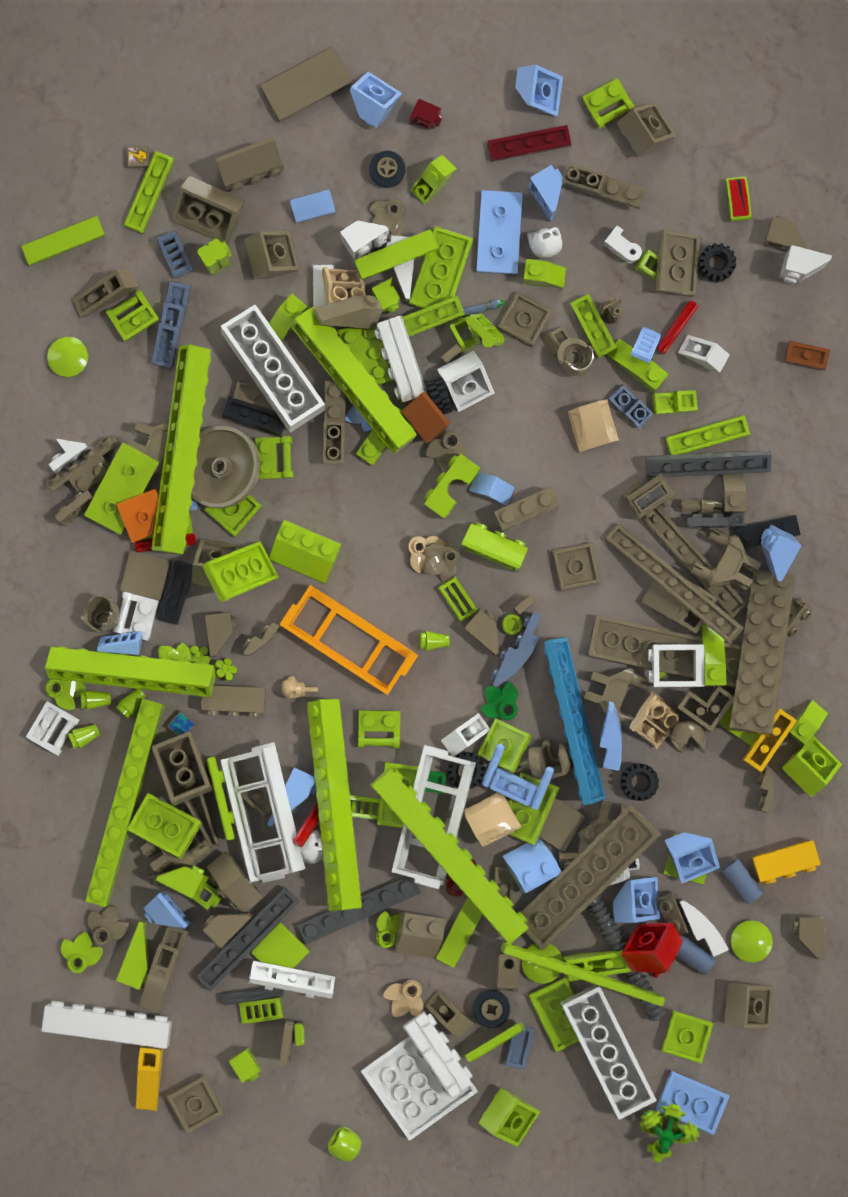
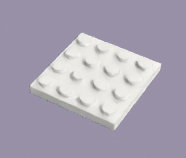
M410 1036L361 1070L409 1141L478 1092L472 1083L469 1087L451 1098Z

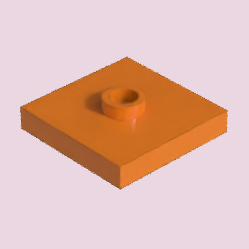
M156 489L116 503L132 543L154 534L159 498Z

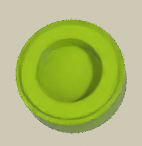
M515 614L507 615L502 621V629L508 635L518 634L523 627L521 618Z

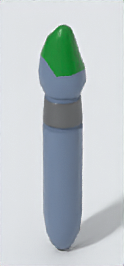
M495 299L488 303L463 308L465 315L462 317L497 309L504 305L505 301Z

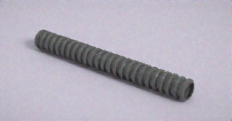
M599 895L588 906L587 910L588 912L591 911L592 914L590 916L595 918L594 923H597V928L601 929V935L604 934L605 937L603 939L608 941L607 946L611 947L610 951L624 950L627 941L623 940L624 936L620 935L621 930L616 928L618 926L617 923L614 924V918L610 917L611 913L607 912L608 908L603 905L605 902L604 900L601 901V895ZM631 970V972L623 973L627 975L626 979L627 981L630 980V984L649 991L653 990V987L649 986L650 982L646 981L647 976L642 974L643 972H632ZM642 999L639 1001L640 1004L644 1005L643 1009L647 1010L646 1015L650 1016V1021L658 1020L666 1013L662 1006Z

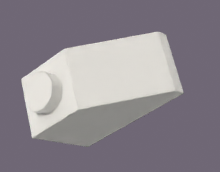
M687 335L678 351L680 355L704 368L716 372H721L730 356L717 343Z
M478 713L441 741L454 757L489 732L490 728Z

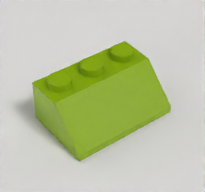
M283 520L269 559L326 584L342 545Z
M478 522L475 525L470 524L461 544L462 549L515 572L519 571L528 550L525 547L526 543L518 539L508 540L506 539V534L496 530L494 533L487 531V526Z

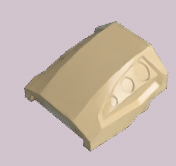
M323 267L322 278L327 304L357 295L366 296L365 284L361 279L358 269L343 270Z
M608 400L590 403L567 412L579 453L619 441Z
M651 691L650 696L639 709L629 728L657 749L671 734L672 728L679 721L680 713L657 693Z
M498 792L464 809L465 817L483 847L506 837L522 827L505 795Z

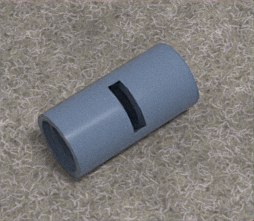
M738 858L721 870L746 904H750L763 894V890L753 877L749 875L750 873Z
M680 935L683 943L677 957L701 974L706 975L716 958L683 935Z

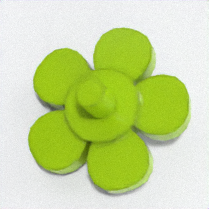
M196 645L190 648L192 653L189 660L190 663H210V657L205 656L209 652L207 647H201L200 651Z
M225 658L223 661L218 660L215 663V667L218 669L216 676L218 678L224 676L226 681L233 679V675L237 673V668L234 665L231 666L232 661L228 658Z

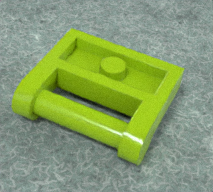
M618 78L582 97V101L598 129L603 128L606 123L635 108ZM620 101L624 104L602 117L598 114Z
M141 290L136 291V295L117 307L106 310L107 315L125 342L160 321ZM141 301L143 304L122 319H117L116 316Z
M482 313L472 314L465 320L469 324V330L482 338L483 346L487 348L494 345L501 346L505 342L504 336Z
M292 436L255 438V445L258 449L261 463L258 480L294 478V472L291 471ZM277 444H282V472H277Z
M359 710L358 748H364L365 746H393V749H400L401 711ZM365 731L394 732V738H365Z

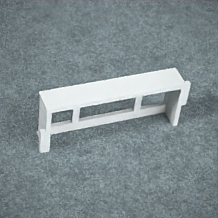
M274 742L251 748L252 752L221 760L250 882L262 880V883L283 879L285 878L284 874L305 869L301 849L293 843L297 833ZM259 756L265 780L239 786L233 762ZM266 786L279 838L253 844L241 793ZM281 844L286 869L260 874L255 850Z
M424 745L413 789L418 794L416 798L420 803L422 802L425 788L456 795L447 834L452 833L457 838L476 762L449 756V751ZM433 757L464 765L458 789L427 781ZM403 825L391 872L415 878L414 883L439 889L440 885H445L447 873L440 865L438 866L436 877L405 869L411 844L423 847V845L413 838L410 830Z

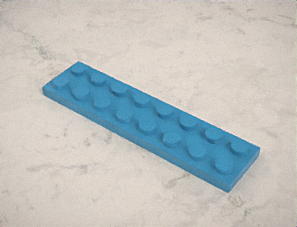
M568 638L545 641L544 653L549 660L550 676L554 680V694L560 705L559 715L563 719L565 726L564 736L569 743V756L574 764V777L578 781L580 788L578 791L579 798L583 801V805L605 800L604 787Z

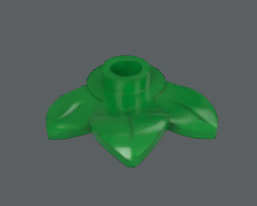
M510 681L505 684L502 690L494 686H487L485 697L488 703L481 707V711L489 718L500 717L503 720L515 718L518 713V708L515 704L518 699L516 687ZM505 706L511 708L510 714L504 713L503 709Z

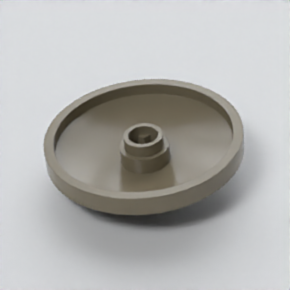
M216 426L206 429L199 434L200 445L197 449V466L194 471L195 483L192 488L191 497L200 504L210 508H229L246 499L256 486L261 468L260 455L251 438L238 429L229 426Z

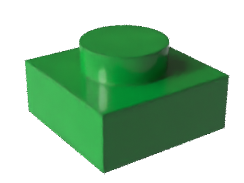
M430 771L427 781L445 786L447 773ZM425 788V792L444 794V792Z

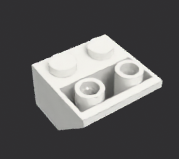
M358 220L340 232L342 242L354 260L371 254L370 251L376 247L377 249L384 247L389 239V229L387 226Z

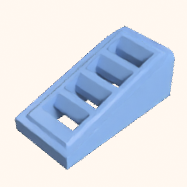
M643 327L630 355L650 363L661 335Z
M142 631L103 636L100 638L97 651L139 655L142 646Z

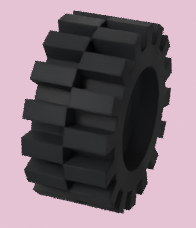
M713 243L712 246L709 245L702 251L698 266L699 272L703 274L702 277L708 278L707 281L711 282L713 280L714 283L723 282L734 272L737 259L736 256L734 257V251H731L728 245L725 247L723 243L719 245ZM721 256L725 261L724 268L721 270L712 269L709 264L711 257Z
M442 377L426 381L425 385L429 397L442 414L445 415L453 412Z
M462 752L454 756L476 762L469 789L478 786L485 774V766L481 758L471 752ZM450 761L447 770L448 777L459 788L461 777L458 774V768L461 764Z
M640 763L633 764L623 772L620 781L621 788L630 799L645 801L655 795L659 788L658 774L651 766ZM643 774L646 776L648 785L644 790L639 791L632 786V779L635 775Z

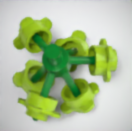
M676 1104L661 1107L665 1111L664 1117L669 1120L667 1130L662 1131L664 1118L658 1116L659 1111L649 1110L641 1116L643 1120L639 1123L641 1125L640 1129L643 1132L647 1131L650 1135L657 1134L659 1137L654 1144L647 1146V1151L651 1152L656 1163H660L664 1158L671 1157L672 1151L669 1148L673 1146V1142L685 1145L691 1141L697 1142L696 1137H699L700 1130L696 1127V1124L692 1125L690 1121L685 1125L679 1124L678 1121H680L681 1116H686V1113L682 1112L681 1107Z

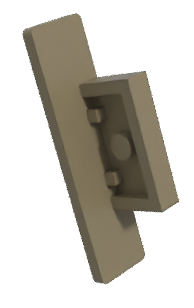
M114 435L103 438L99 445L93 449L86 450L77 461L74 460L68 463L63 471L51 475L48 479L49 481L46 482L51 492L68 480L78 493L89 490L103 480L110 466L103 455L119 444Z

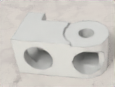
M616 226L603 243V246L626 263H636L642 254L641 247L636 243H630L621 236L623 229Z

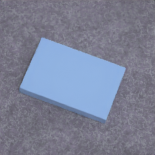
M671 1070L655 1110L664 1114L665 1111L661 1109L662 1106L668 1107L669 1104H676L681 1107L682 1112L686 1113V1116H681L680 1121L687 1124L690 1121L692 1125L696 1124L697 1128L714 1135L730 1096Z

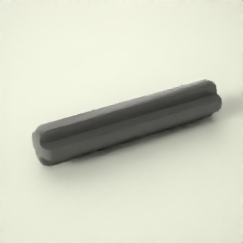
M257 988L226 993L221 998L222 1004L226 1006L282 997L284 992L283 989L273 988V990Z

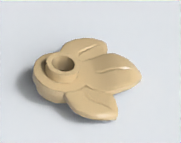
M415 536L409 541L410 565L416 572L420 573L430 558L424 550L427 546L434 543L446 546V543L437 536H429L427 538ZM417 543L422 544L421 550H416Z
M407 980L403 984L394 983L383 994L384 998L393 1000V1017L403 1016L409 1011L416 1017L423 1010V1001L420 997L422 987L416 980ZM413 986L416 990L415 993H408V987Z

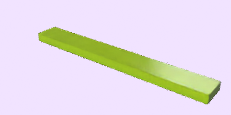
M503 942L501 947L502 952L663 1007L665 999L661 994L507 942Z

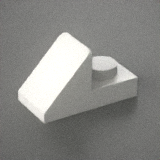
M56 439L65 453L55 455L51 459L52 462L49 466L57 473L64 469L68 463L82 456L89 447L85 443Z

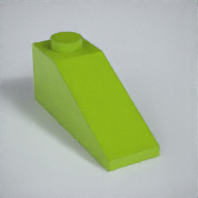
M618 339L615 343L618 349L606 355L654 394L669 374L652 360H650V363H646L631 356L633 347Z
M702 624L701 637L702 644H704L705 686H725L726 658L724 639L709 626Z
M143 920L138 923L116 981L138 990L143 985L145 986L150 969L146 921Z
M623 950L563 956V962L605 976L631 972L630 967L621 955ZM565 974V977L568 979L569 982L582 980Z

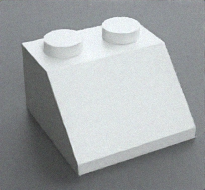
M791 245L785 254L779 278H783L785 282L790 284L799 283L824 269L831 260L832 255Z
M474 351L437 369L458 412L495 394L485 368Z

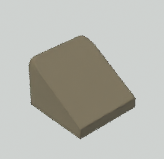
M561 326L548 333L542 341L550 354L554 356L557 354L560 344L565 339L570 338L564 327Z

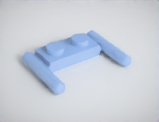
M498 744L481 784L538 810L554 769L552 767L545 769L541 782L537 787L533 783L497 768L504 751V746Z

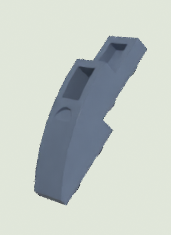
M533 612L531 616H526L523 627H526L524 634H519L514 644L517 646V650L509 647L507 651H502L498 660L502 664L499 670H494L490 679L494 681L492 686L497 687L507 681L528 660L540 637L533 635V632L541 615Z

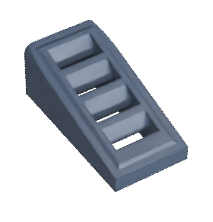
M176 231L157 238L174 278L193 271ZM175 239L176 242L164 246L165 243ZM179 247V250L168 254L167 251ZM179 255L183 256V258H180L174 262L171 261V259ZM186 263V266L175 270V266Z

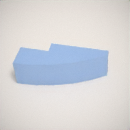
M609 701L599 747L606 748L603 767L619 771L622 757V731L614 702Z

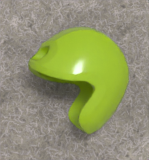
M340 1127L330 1139L328 1150L336 1159L350 1162L359 1154L362 1142L355 1132L349 1128Z

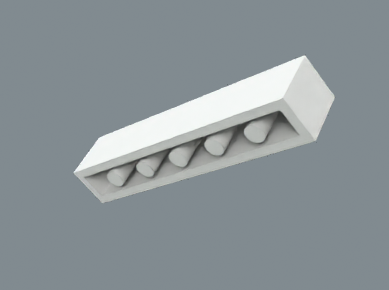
M52 1001L44 1009L42 1032L165 1049L170 1044L173 1020H167V1016L155 1015V1018L147 1017L146 1013L141 1012L129 1015L126 1014L125 1010L114 1009L113 1012L105 1011L106 1008L104 1007L86 1009L85 1005L72 1004L71 1007L64 1006V1002Z

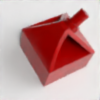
M673 923L637 924L621 955L632 972H651L654 978H658L660 974L670 971L681 949L683 939Z

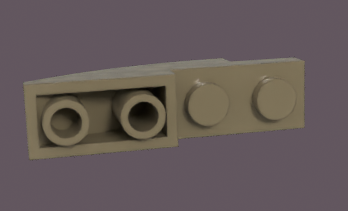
M570 163L567 164L563 180H561L563 184L590 196L622 206L623 204L637 209L641 208L647 191L645 187L607 177L605 173Z
M325 381L323 464H344L346 395L335 381Z
M172 926L167 927L148 974L140 1003L141 1007L160 1013L175 975L174 970L189 934L188 931Z

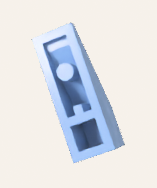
M295 767L285 786L291 811L306 800L310 793L314 795L316 792L315 777ZM273 813L267 824L269 826L275 824Z

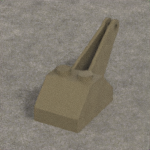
M186 732L151 746L171 803L174 806L183 802L186 803L193 817L202 822L200 829L209 847L213 848L208 830L192 801L193 798L200 796L212 836L217 846L220 845L204 796L205 793L213 791L211 777L192 732Z

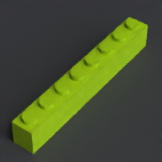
M311 307L294 319L291 328L394 455L416 437L417 434L414 427L404 419L400 409L392 404L388 394L379 388L375 378L367 373L362 362L351 353L350 347L339 338L335 328L330 325H320L313 312L315 307Z
M63 646L50 648L45 666L48 679L203 697L212 696L216 678L214 665L208 663L198 664L185 660L172 661L166 658L155 659L147 656L137 657L121 653L94 652L86 649L76 650Z

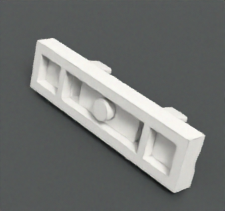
M253 961L249 983L265 986L264 989L267 990L279 988L305 993L306 997L309 998L320 996L332 999L335 977Z

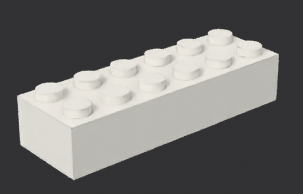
M256 305L221 325L222 336L290 433L324 411L325 403Z
M595 984L561 1001L560 1003L618 1119L620 1120L657 1101L601 987Z

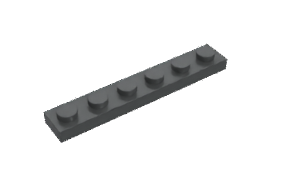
M771 450L647 456L646 475L647 478H655L660 474L663 477L771 472L772 454Z
M406 876L361 896L362 908L328 911L299 924L298 928L305 944L307 945L420 894L417 884L414 883L415 879Z
M284 887L196 978L211 992L300 901Z

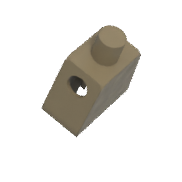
M505 953L498 955L497 991H518L520 958ZM505 962H511L512 969L505 968Z

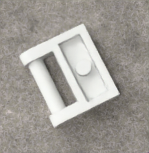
M123 592L119 622L114 626L112 632L123 634L142 631V640L149 641L160 601ZM132 600L136 601L137 604L129 630L124 628Z
M47 701L26 738L59 756L62 751L61 747L66 741L68 734L74 725L78 724L80 719ZM61 719L68 720L54 745L50 744L49 740Z

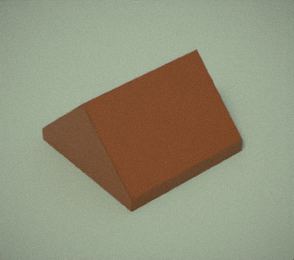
M425 391L401 411L426 443L438 438L451 424Z

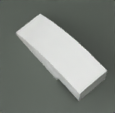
M682 899L678 901L695 940L698 941L704 938L713 957L729 950L715 926L701 912Z

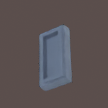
M525 1026L523 1032L510 1039L504 1065L525 1070L534 1028Z

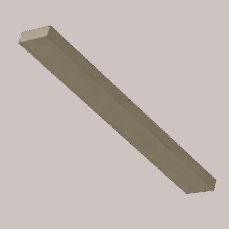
M636 482L621 497L625 500L627 496L641 486ZM648 494L637 501L642 510L655 502ZM660 507L654 509L656 513L648 519L641 518L689 572L693 569L695 562L710 570L715 569ZM691 574L707 592L718 598L717 604L731 618H734L747 606V603L730 585L711 588L707 586L706 581Z
M618 523L605 537L612 546L726 642L731 644L744 628L622 525Z

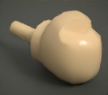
M293 676L282 682V694L289 699L304 697L305 692H318V687H305L304 682H298Z

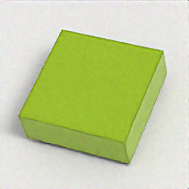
M295 1022L296 1046H301L305 1043L304 1023Z

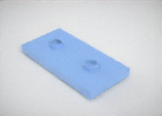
M482 190L477 273L518 274L522 193Z

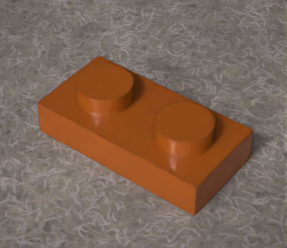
M789 341L784 362L826 370L830 349Z

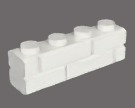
M402 316L377 323L375 334L378 341L382 340L384 346L381 349L384 360L389 361L390 368H388V373L391 380L395 379L397 387L394 390L397 399H401L403 403L417 398L424 391L428 394Z
M424 1011L407 1022L403 1027L449 1096L453 1098L472 1084L470 1079L473 1075L466 1066L462 1068L458 1062L461 1060L459 1054L455 1049L450 1050L446 1044L449 1040L443 1031L439 1033L435 1025L437 1022L432 1014L427 1015Z

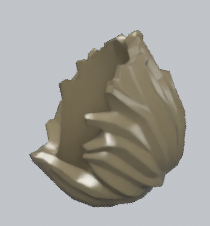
M102 594L91 597L87 607L83 609L84 615L81 614L80 617L90 630L105 633L116 626L119 622L120 613L118 605L114 603L112 598Z

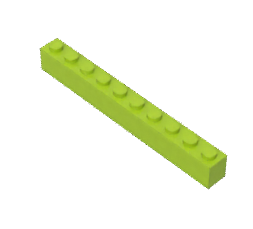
M190 344L179 346L151 551L183 554L186 547V530L189 526L188 516L192 505L191 493L195 483L194 471L197 466V449L200 445V427L203 423L202 412L206 402L205 390L208 384L207 375L208 367L211 363V349Z
M146 699L141 701L85 902L103 907L109 906L129 836L127 828L136 811L153 750L151 746H154L165 704Z
M320 699L307 703V713L310 726L329 912L362 908L340 700Z
M388 768L370 786L507 943L512 944L529 928L525 924L528 920L520 911L516 913L511 908L514 904L506 895L502 897L498 893L500 888L493 880L489 882L484 877L487 874L479 864L475 866L470 861L473 858L465 848L461 850L457 846V843H459L458 839L452 833L447 834L444 831V823L438 817L434 819L429 813L431 808L424 801L421 803L416 798L417 792L410 785L408 787L402 782L404 777L398 770L392 771Z

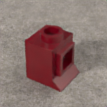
M418 98L410 116L409 125L417 122V125L429 130L431 128L434 129L435 126L439 127L443 119L441 108Z

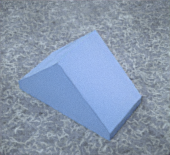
M479 472L474 478L469 491L507 506L515 487L498 477Z

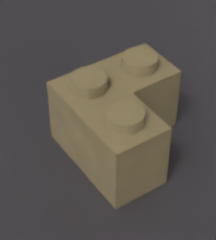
M716 686L706 701H703L691 691H687L675 709L692 721L699 723L706 731L712 732L733 703L734 696L720 686Z
M227 851L207 866L211 873L209 875L210 880L216 886H219L217 891L223 898L228 897L227 900L234 909L238 907L244 913L263 898L255 884L250 882V879Z

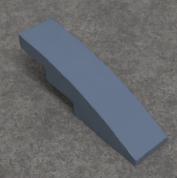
M170 281L167 299L164 302L161 323H159L152 364L169 368L173 366L191 289L189 284Z

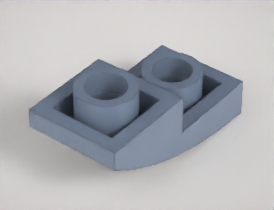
M623 384L608 398L637 428H640L653 415L652 411Z

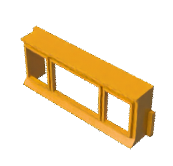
M312 585L308 587L297 606L292 604L279 624L386 695H389L400 676L407 674L418 657L415 652ZM310 597L315 598L331 609L314 637L293 624ZM337 613L380 641L362 669L319 641ZM385 645L406 658L388 686L368 673Z

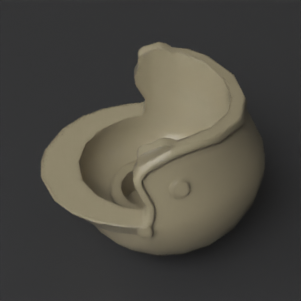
M579 338L565 339L557 351L559 365H561L566 373L572 376H582L591 369L594 351L591 346H588Z
M692 720L678 722L669 736L677 750L683 752L689 744H692L699 751L705 753L706 733L703 727Z

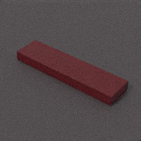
M568 125L487 140L491 162L570 147L572 145Z

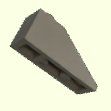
M117 269L73 298L72 301L82 318L125 297L139 286L130 269Z
M357 295L314 308L313 312L320 325L375 329L383 309L376 297Z

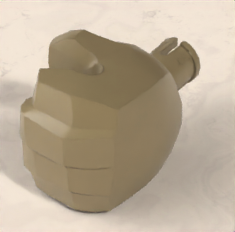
M545 739L541 747H531L529 749L528 757L520 760L514 773L531 770L535 778L542 779L545 769L552 767L554 772L551 779L564 776L570 772L573 766V760L569 756L570 747L567 743L561 742L559 744V754L555 756L552 752L551 740Z

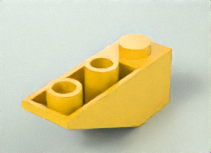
M142 1046L140 1048L136 1109L157 1111L164 1048Z

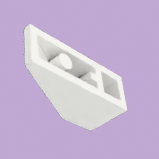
M391 235V241H387L386 247L410 237ZM414 260L393 268L406 302H410Z

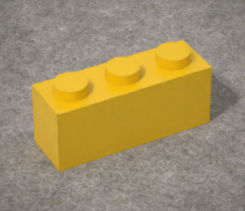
M776 709L772 736L759 734L741 760L757 772H762L797 720L782 709Z
M807 840L751 857L757 881L764 882V885L776 882L777 877L784 876V879L794 877L796 872L804 870V873L814 871L816 866L821 865L814 840Z

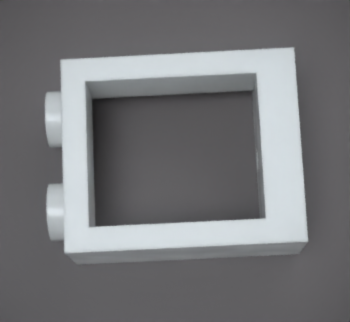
M704 644L652 645V649H648V662H652V670L648 671V681L652 683V687L705 686ZM693 650L694 681H659V651Z

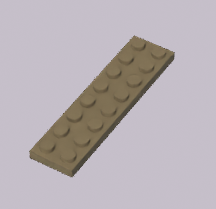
M754 570L730 730L772 736L795 574L786 573L782 582H780L771 571Z
M596 615L588 656L652 670V662H648V649H652V645L702 644V638ZM724 643L726 658L725 686L736 688L742 646ZM693 650L659 651V671L694 679Z
M632 804L629 805L521 912L528 920L525 923L529 927L525 931L526 934L541 950H544L661 834Z

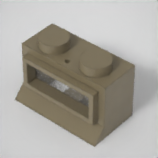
M660 474L627 496L625 501L638 519L644 517L646 520L656 513L654 509L660 505L664 508L672 503L671 498L675 494L664 480L662 474Z

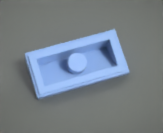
M330 190L290 200L296 223L335 213Z

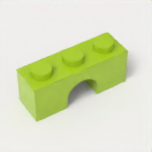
M461 453L459 456H453L448 464L450 469L447 473L442 472L436 480L439 483L434 490L430 489L424 497L426 500L424 504L444 519H446L457 503L449 495V485L455 480H462L470 485L482 469Z

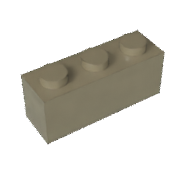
M549 487L496 510L493 515L503 533L558 509L559 503L552 487Z
M214 686L211 697L202 696L201 710L206 711V715H218L219 711H225L227 716H239V712H247V717H260V713H265L266 688Z

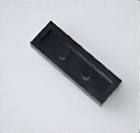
M232 397L228 398L222 415L224 419L280 437L285 427L275 411Z
M796 515L735 528L736 536L739 537L744 548L760 545L762 534L766 529H769L770 525L794 537L801 535Z
M178 560L174 561L158 620L175 625L179 624L192 580V564Z

